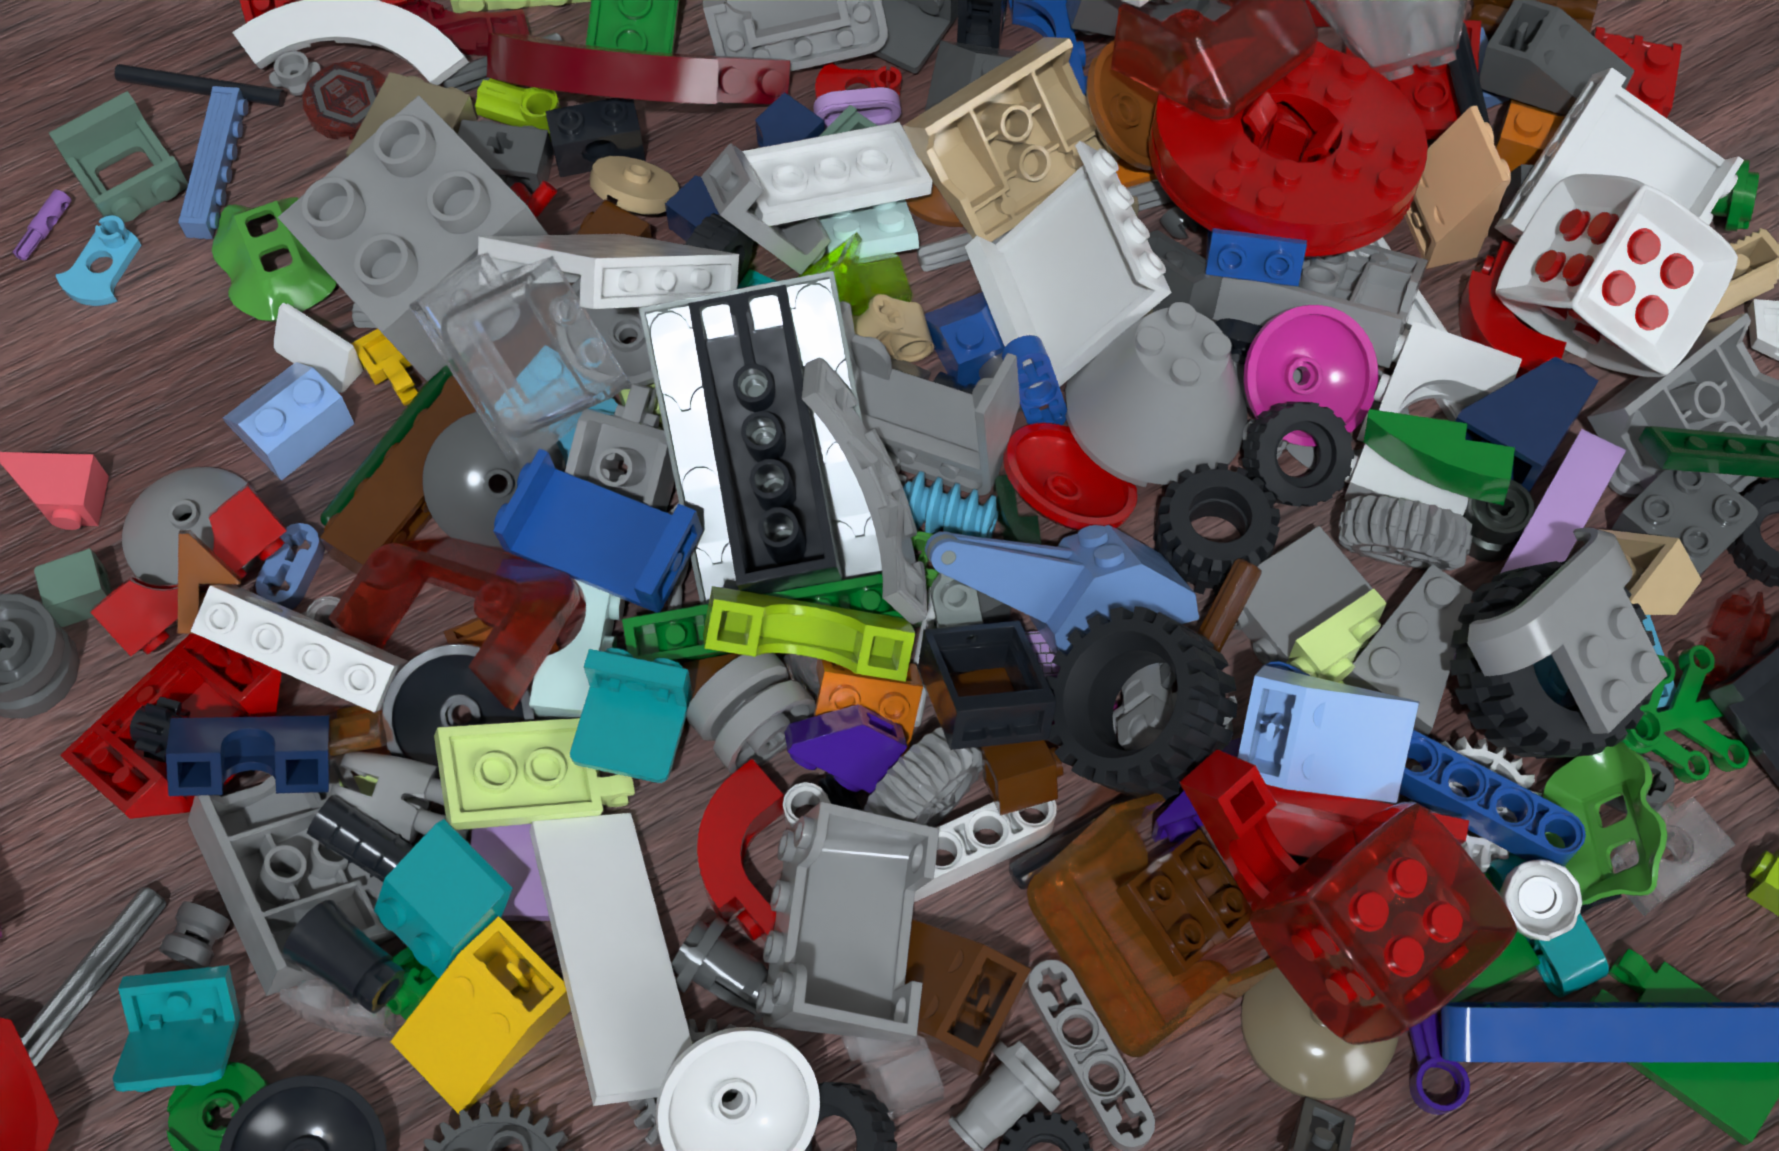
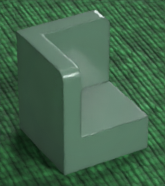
M91 548L39 565L34 569L42 604L61 627L94 617L90 613L92 608L112 592L107 570Z

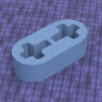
M296 523L286 527L287 531L280 536L285 544L266 559L255 583L256 592L259 596L290 610L297 607L302 601L325 552L324 545L316 530L304 523ZM304 540H307L310 548L308 550L300 549L295 556L291 549L293 544L301 546ZM285 580L290 587L289 590H279L276 596H274L270 588L273 585L281 586Z

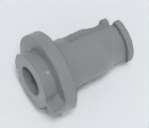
M1000 1040L991 1049L1002 1063L989 1075L990 1079L970 1098L965 1108L956 1117L952 1116L948 1120L949 1125L974 1151H984L994 1139L1003 1135L1023 1114L1027 1115L1039 1101L1050 1112H1053L1061 1104L1052 1093L1061 1083L1021 1041H1018L1011 1047H1007Z

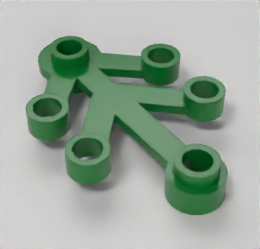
M1696 645L1681 652L1679 655V666L1683 674L1669 710L1659 713L1656 710L1664 686L1671 683L1675 678V667L1669 658L1657 655L1667 676L1654 688L1649 704L1641 705L1640 710L1644 712V715L1636 726L1638 734L1635 729H1626L1628 734L1621 742L1625 743L1628 748L1639 755L1652 751L1673 764L1676 777L1684 783H1693L1705 779L1710 772L1709 761L1703 753L1695 750L1689 752L1666 736L1664 732L1676 729L1713 753L1715 765L1724 772L1744 768L1749 762V752L1744 743L1736 739L1730 740L1704 723V721L1724 716L1711 698L1696 702L1706 674L1711 672L1715 665V659L1710 649L1703 645ZM1694 655L1698 658L1700 667L1695 664ZM1728 749L1734 756V762L1728 756ZM1688 761H1691L1694 765V774L1689 769Z

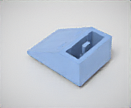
M1264 666L1254 676L1238 758L1256 765L1267 785L1288 790L1397 803L1420 701Z

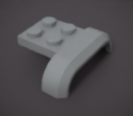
M1578 528L1573 533L1577 541H1584L1585 545L1521 604L1499 616L1472 622L1469 625L1467 643L1484 676L1511 673L1530 666L1552 654L1592 734L1610 733L1667 674L1623 588L1630 581L1633 571L1616 536L1610 532L1595 528Z

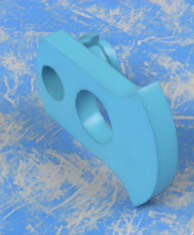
M110 215L100 219L99 223L101 225H96L95 233L74 265L64 273L55 274L61 288L74 301L90 306H102L117 302L114 297V288L141 247L138 238L125 228L124 222L118 216ZM100 257H110L113 259V263L108 270L102 273L90 271V266L96 259Z

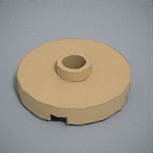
M608 156L598 159L592 166L589 178L590 187L600 198L607 200L609 195L618 199L616 206L626 211L640 214H660L666 212L665 203L679 191L678 182L666 171L648 162L625 156Z

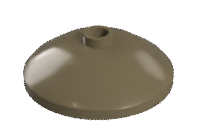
M1293 947L1281 950L1271 956L1257 969L1243 996L1240 1016L1243 1039L1252 1059L1272 1082L1300 1097H1308L1313 1100H1337L1361 1092L1375 1082L1385 1071L1397 1047L1399 1017L1396 1004L1382 1011L1377 1004H1371L1376 996L1370 1000L1360 996L1358 1002L1352 1001L1349 1005H1343L1328 991L1325 980L1330 976V970L1335 969L1336 961L1339 955L1343 953L1341 951L1336 955H1330L1325 952L1324 958L1318 957L1315 961L1311 962L1301 956ZM1373 968V975L1379 982L1383 991L1388 987V985L1386 984L1382 976ZM1320 1004L1329 1005L1334 1011V1019L1325 1020L1320 1017L1317 1012V1006Z

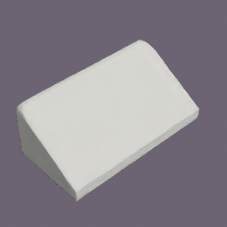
M288 303L280 305L274 335L275 351L292 363L298 362L313 367L337 392H345L363 372V366L354 346Z

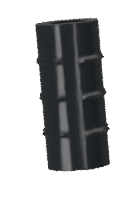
M331 795L320 808L306 833L325 845L327 850L331 849L347 859L348 864H355L369 873L370 877H375L381 882H384L385 877L414 847L400 838V834L392 833L380 825L378 820H372L358 811L356 806H350L335 795Z

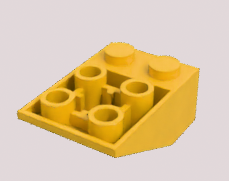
M498 916L456 956L390 1042L458 1114L463 1109L467 1112L571 1011L565 982Z

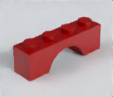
M248 483L209 514L214 535L213 552L241 579L247 574L242 567L256 555L264 561L285 544L280 536L287 531L286 526ZM132 575L97 603L90 613L130 657L140 649L147 655L170 636L165 629L178 619V583L173 585H157ZM200 584V591H208L210 585L216 584Z
M1216 749L1179 782L1266 934L1295 948L1292 944L1291 936L1296 933V926H1302L1303 917L1309 909L1317 906L1328 908L1336 915L1338 921L1340 920L1328 897L1318 901L1320 898L1318 895L1312 901L1297 909L1299 904L1294 899V895L1304 886L1315 880V878L1292 859L1273 834L1266 815L1277 806V803L1256 765Z

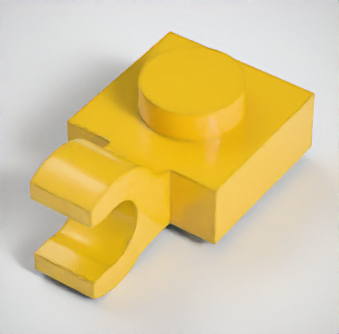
M379 329L350 343L354 346L361 364L375 385L388 379L404 406L413 400L418 392L405 370L412 364Z

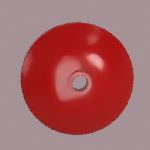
M1034 423L1021 427L1009 439L1003 454V464L1007 477L1019 497L1042 517L1065 528L1080 531L1085 527L1093 525H1110L1117 528L1124 524L1131 516L1137 504L1136 485L1113 476L1097 465L1079 446L1069 427L1053 423Z

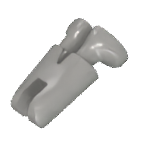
M345 752L340 766L354 771L360 776H368L378 781L372 797L362 794L353 788L332 785L328 798L331 795H335L350 806H356L358 811L374 821L378 820L380 825L396 835L400 834V838L410 843L415 841L419 833L425 835L437 822L443 819L446 820V815L428 811L431 802L444 806L438 766L378 753ZM469 829L456 830L467 841Z

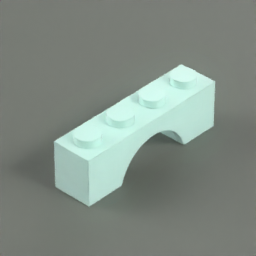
M558 573L562 586L576 593L586 603V616L580 632L569 645L554 654L540 657L537 660L529 702L530 708L534 709L537 721L581 717L590 687L583 668L588 650L593 649L604 652L607 648H617V638L612 636L614 620H621L623 617L624 599Z

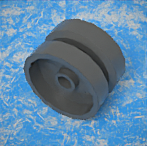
M0 594V716L4 718L26 719L47 712L66 697L76 681L80 660L75 642L40 602L23 594Z

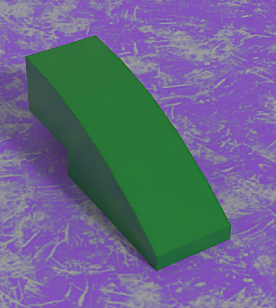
M1369 409L1363 442L1384 459L1410 475L1438 488L1471 499L1504 505L1511 481L1515 447L1465 440L1467 423Z

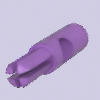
M54 189L38 214L28 225V231L13 250V254L18 259L26 261L39 242L47 237L53 226L72 202L67 194Z

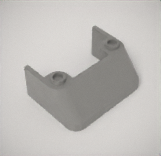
M841 301V312L860 411L866 430L875 428L891 461L897 458L900 459V470L917 475L919 471L925 472L926 479L935 481L937 477L943 478V484L949 487H953L955 483L961 484V491L971 493L973 489H976L979 495L988 494L999 476L1003 454L1009 442L1020 405L1017 356L1007 353L994 378L980 379L974 387L972 394L892 369L891 357L885 345L876 338L856 335L850 303Z

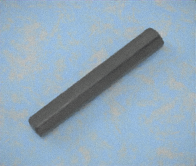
M142 887L22 1032L20 1038L34 1066L44 1057L166 907L164 898L154 890Z

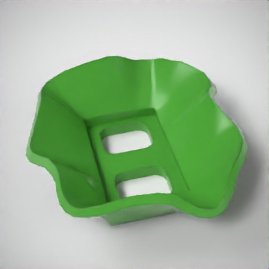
M298 197L285 198L253 208L236 204L228 205L223 209L220 216L218 230L212 245L213 258L231 278L228 295L233 305L258 320L267 322L277 321L278 309L282 303H288L295 309L303 312L326 299L333 292L337 284L278 218L299 199ZM267 214H273L278 222V228L275 231L258 237H252L249 234L247 223L250 220ZM281 248H286L290 251L293 259L290 265L272 272L264 270L261 263L263 255Z
M1619 742L1614 747H1605L1601 753L1590 756H1577L1554 772L1544 789L1543 798L1573 813L1580 819L1585 828L1586 837L1584 844L1565 865L1579 882L1582 905L1620 894L1649 895L1657 886L1659 864L1667 841L1666 823L1661 815L1650 807L1646 800V795L1652 783V771L1649 763L1641 755L1628 748L1623 742ZM1623 795L1627 807L1626 818L1603 828L1599 814L1600 806L1609 800ZM1545 832V837L1551 845L1560 849L1565 848L1561 837L1555 833ZM1635 840L1639 855L1638 863L1621 872L1614 873L1610 859L1611 851L1620 845Z

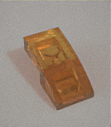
M359 705L337 709V719L330 720L328 742L330 756L381 747L387 743L382 710L372 712Z

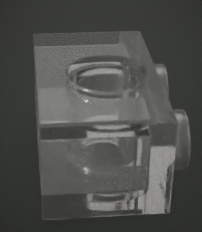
M1694 797L1678 808L1670 801L1657 811L1666 823V848L1671 851L1674 861L1661 857L1657 886L1652 893L1643 896L1626 895L1643 916H1646L1719 861L1736 845ZM1635 840L1612 850L1615 854L1611 859L1614 873L1635 866L1639 861Z

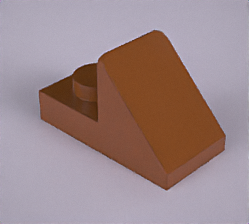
M180 530L178 533L177 633L195 634L190 631L207 591H200V584H241V578L191 530Z

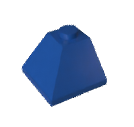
M983 292L924 314L934 343V349L947 374L954 376L956 382L964 386L969 383L976 385L980 380L979 370L982 365L992 357L1001 354L1005 348Z

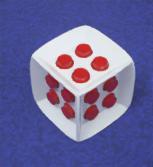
M1575 174L1562 179L1543 200L1505 263L1495 293L1511 312L1539 333L1567 342L1566 351L1581 358H1586L1589 362L1605 369L1643 377H1662L1668 375L1683 360L1701 334L1729 286L1736 268L1738 256L1732 246L1712 227L1662 191L1638 180L1623 176Z

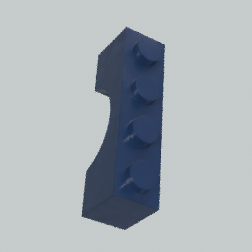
M785 92L755 119L759 148L815 138L824 132V120ZM696 175L665 203L669 229L686 242L693 234L697 225H700L705 217H709L713 213L719 214L702 178Z

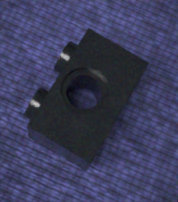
M610 98L545 111L560 178L591 172L593 164L598 159L608 156H625L646 161L633 99Z

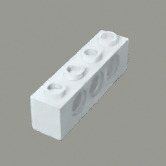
M234 584L209 586L190 631L372 712L383 709L384 699L391 682L409 662Z

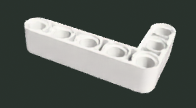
M804 782L796 784L788 790L783 801L787 830L791 831L799 820L794 815V812L800 806L806 804L816 806L820 802L831 804L827 794L821 787L814 783ZM1055 800L1029 807L1041 811L1046 818L1036 824L1028 823L1022 819L1020 812L1025 809L1000 816L994 802L937 827L939 828L937 850L949 851L953 854L955 860L946 866L935 865L934 879L915 891L914 902L1043 843L1053 831L1057 809ZM992 829L998 833L1001 839L995 844L986 845L977 841L974 835L979 830Z

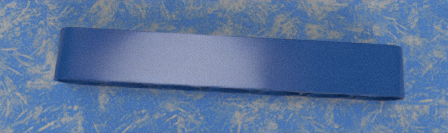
M1281 661L1270 662L1260 668L1261 670L1264 666H1269L1310 676ZM1413 730L1407 758L1418 761L1423 768V772H1414L1405 767L1400 794L1437 814L1469 820V831L1526 861L1545 859L1565 866L1584 844L1586 837L1584 825L1573 813ZM1457 782L1462 784L1469 791L1470 797L1456 795L1449 787V783ZM1497 807L1511 810L1517 818V823L1507 822L1502 819L1497 812ZM1545 832L1555 833L1561 837L1565 848L1560 849L1551 845L1545 837Z
M1779 1002L1441 1003L1442 1059L1449 1061L1779 1062Z

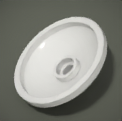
M735 1027L724 1029L695 1042L670 1067L657 1097L655 1117L658 1136L665 1151H805L818 1122L820 1109L819 1089L811 1066L802 1053L785 1038L760 1028ZM730 1089L738 1090L734 1100L722 1102V1096L726 1091Z

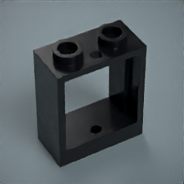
M1020 621L923 630L918 669L950 750L1049 740L1056 700ZM970 635H976L972 639H967ZM1005 668L1014 688V692L958 697L949 673Z

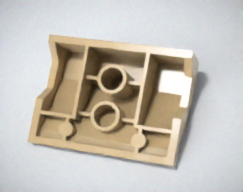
M1042 38L903 125L917 157L922 161L933 183L972 239L979 236L992 242L1013 229L1084 164L1075 147L1079 141L1097 151L1100 148L1106 150L1115 161L1121 159L1104 142L1093 122L1087 97L1082 93L1069 63L1073 49L1070 38Z

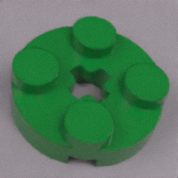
M229 1062L230 1064H227L224 1076L217 1081L202 1086H192L189 1084L176 1086L169 1098L167 1112L170 1114L168 1119L169 1130L166 1129L168 1141L173 1150L219 1151L226 1128L223 1126L218 1127L216 1130L210 1128L215 1120L213 1115L210 1114L213 1108L218 1105L225 1109L232 1103L234 1111L231 1116L233 1117L245 1101L257 1091L269 1085L268 1082L249 1066L242 1063Z

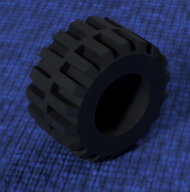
M1208 463L1198 465L1196 474H1193L1189 469L1181 473L1178 483L1172 481L1166 489L1165 497H1162L1154 528L1153 540L1156 541L1154 550L1163 555L1186 583L1195 585L1194 592L1204 595L1205 589L1208 588L1213 589L1214 596H1217L1237 559H1244L1259 566V564L1272 555L1280 527H1278L1281 519L1280 510L1273 508L1276 499L1272 491L1263 493L1265 483L1258 477L1250 480L1247 478L1248 470L1238 467L1237 472L1229 471L1228 464L1218 463L1217 469L1210 470ZM1202 517H1219L1230 522L1238 530L1241 538L1227 543L1213 542L1199 535L1191 522Z

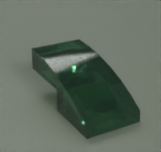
M1007 475L997 476L993 485V495L996 496L997 511H999L997 521L1004 540L1042 545L1038 516L1019 517L1016 493Z

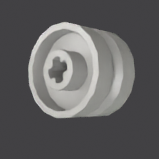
M775 653L761 654L756 657L741 655L716 672L699 689L687 709L686 717L688 722L703 740L715 741L713 746L715 755L732 774L750 759H753L758 766L772 759L787 747L784 732L788 725L811 718L814 714L815 700L799 682L787 681V667Z

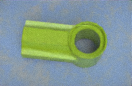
M492 78L489 80L483 79L477 90V100L475 103V110L479 116L511 126H534L538 129L548 130L549 136L550 131L545 111L561 108L554 90L535 87L526 89Z

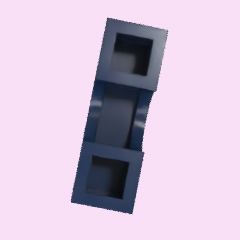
M329 715L171 718L166 749L168 795H223V786L227 778L235 773L247 770L263 771L272 775L276 780V794L329 792Z

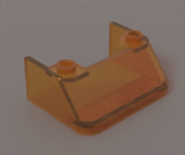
M1158 793L1111 805L1030 881L1027 890L1028 904L1035 918L1063 962L1074 973L1116 1046L1130 1057H1142L1156 1051L1221 1012L1277 968L1273 959L1270 958L1230 974L1221 963L1214 960H1203L1195 963L1186 972L1173 977L1115 891L1148 864L1146 847L1134 829L1166 801Z

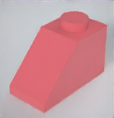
M0 452V464L52 525L65 530H76L80 526H99L109 476L94 454Z

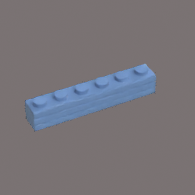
M212 87L178 221L186 238L213 239L215 229H218L220 209L226 203V184L230 183L232 179V160L237 158V139L241 138L243 134L242 119L248 113V102L244 99L240 88Z

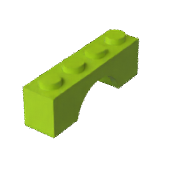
M716 586L711 588L703 631L705 649L753 657L766 653L797 654L841 665L856 674L906 682L915 638V631L912 625L904 618Z

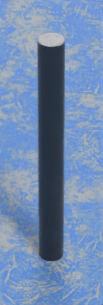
M117 64L114 73L116 81L209 96H211L213 86L240 88L247 102L283 107L286 99L283 89Z

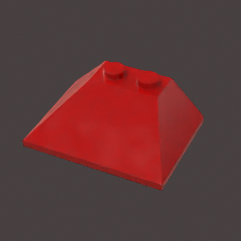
M189 634L60 756L129 819L188 813L191 811L195 796H169L167 764L144 757V751L135 749L136 741H133L130 736V724L135 712L147 703L156 705L161 696L182 702V709L189 710L191 712L189 717L276 716L282 673L275 668L200 635ZM235 773V774L231 775L229 778H227V780L224 782V786H225L237 773Z

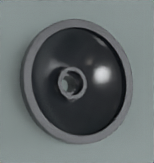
M464 643L446 644L431 648L410 660L398 672L388 688L382 709V728L387 747L392 756L438 766L434 739L437 728L535 721L534 709L529 706L531 693L516 668L502 656L489 649ZM458 705L467 706L471 711V719L459 721L454 715V708Z
M303 1075L276 1081L248 1098L229 1122L219 1151H387L384 1130L377 1114L367 1100L357 1091L331 1078Z

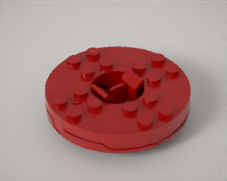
M1255 37L1226 41L1207 47L1186 58L1170 73L1162 85L1149 136V156L1155 175L1168 196L1188 216L1210 231L1215 228L1307 240L1305 256H1326L1353 251L1365 247L1391 232L1402 221L1413 202L1425 169L1428 150L1426 133L1415 108L1392 82L1370 67L1365 60L1328 48L1319 41H1300L1276 37Z

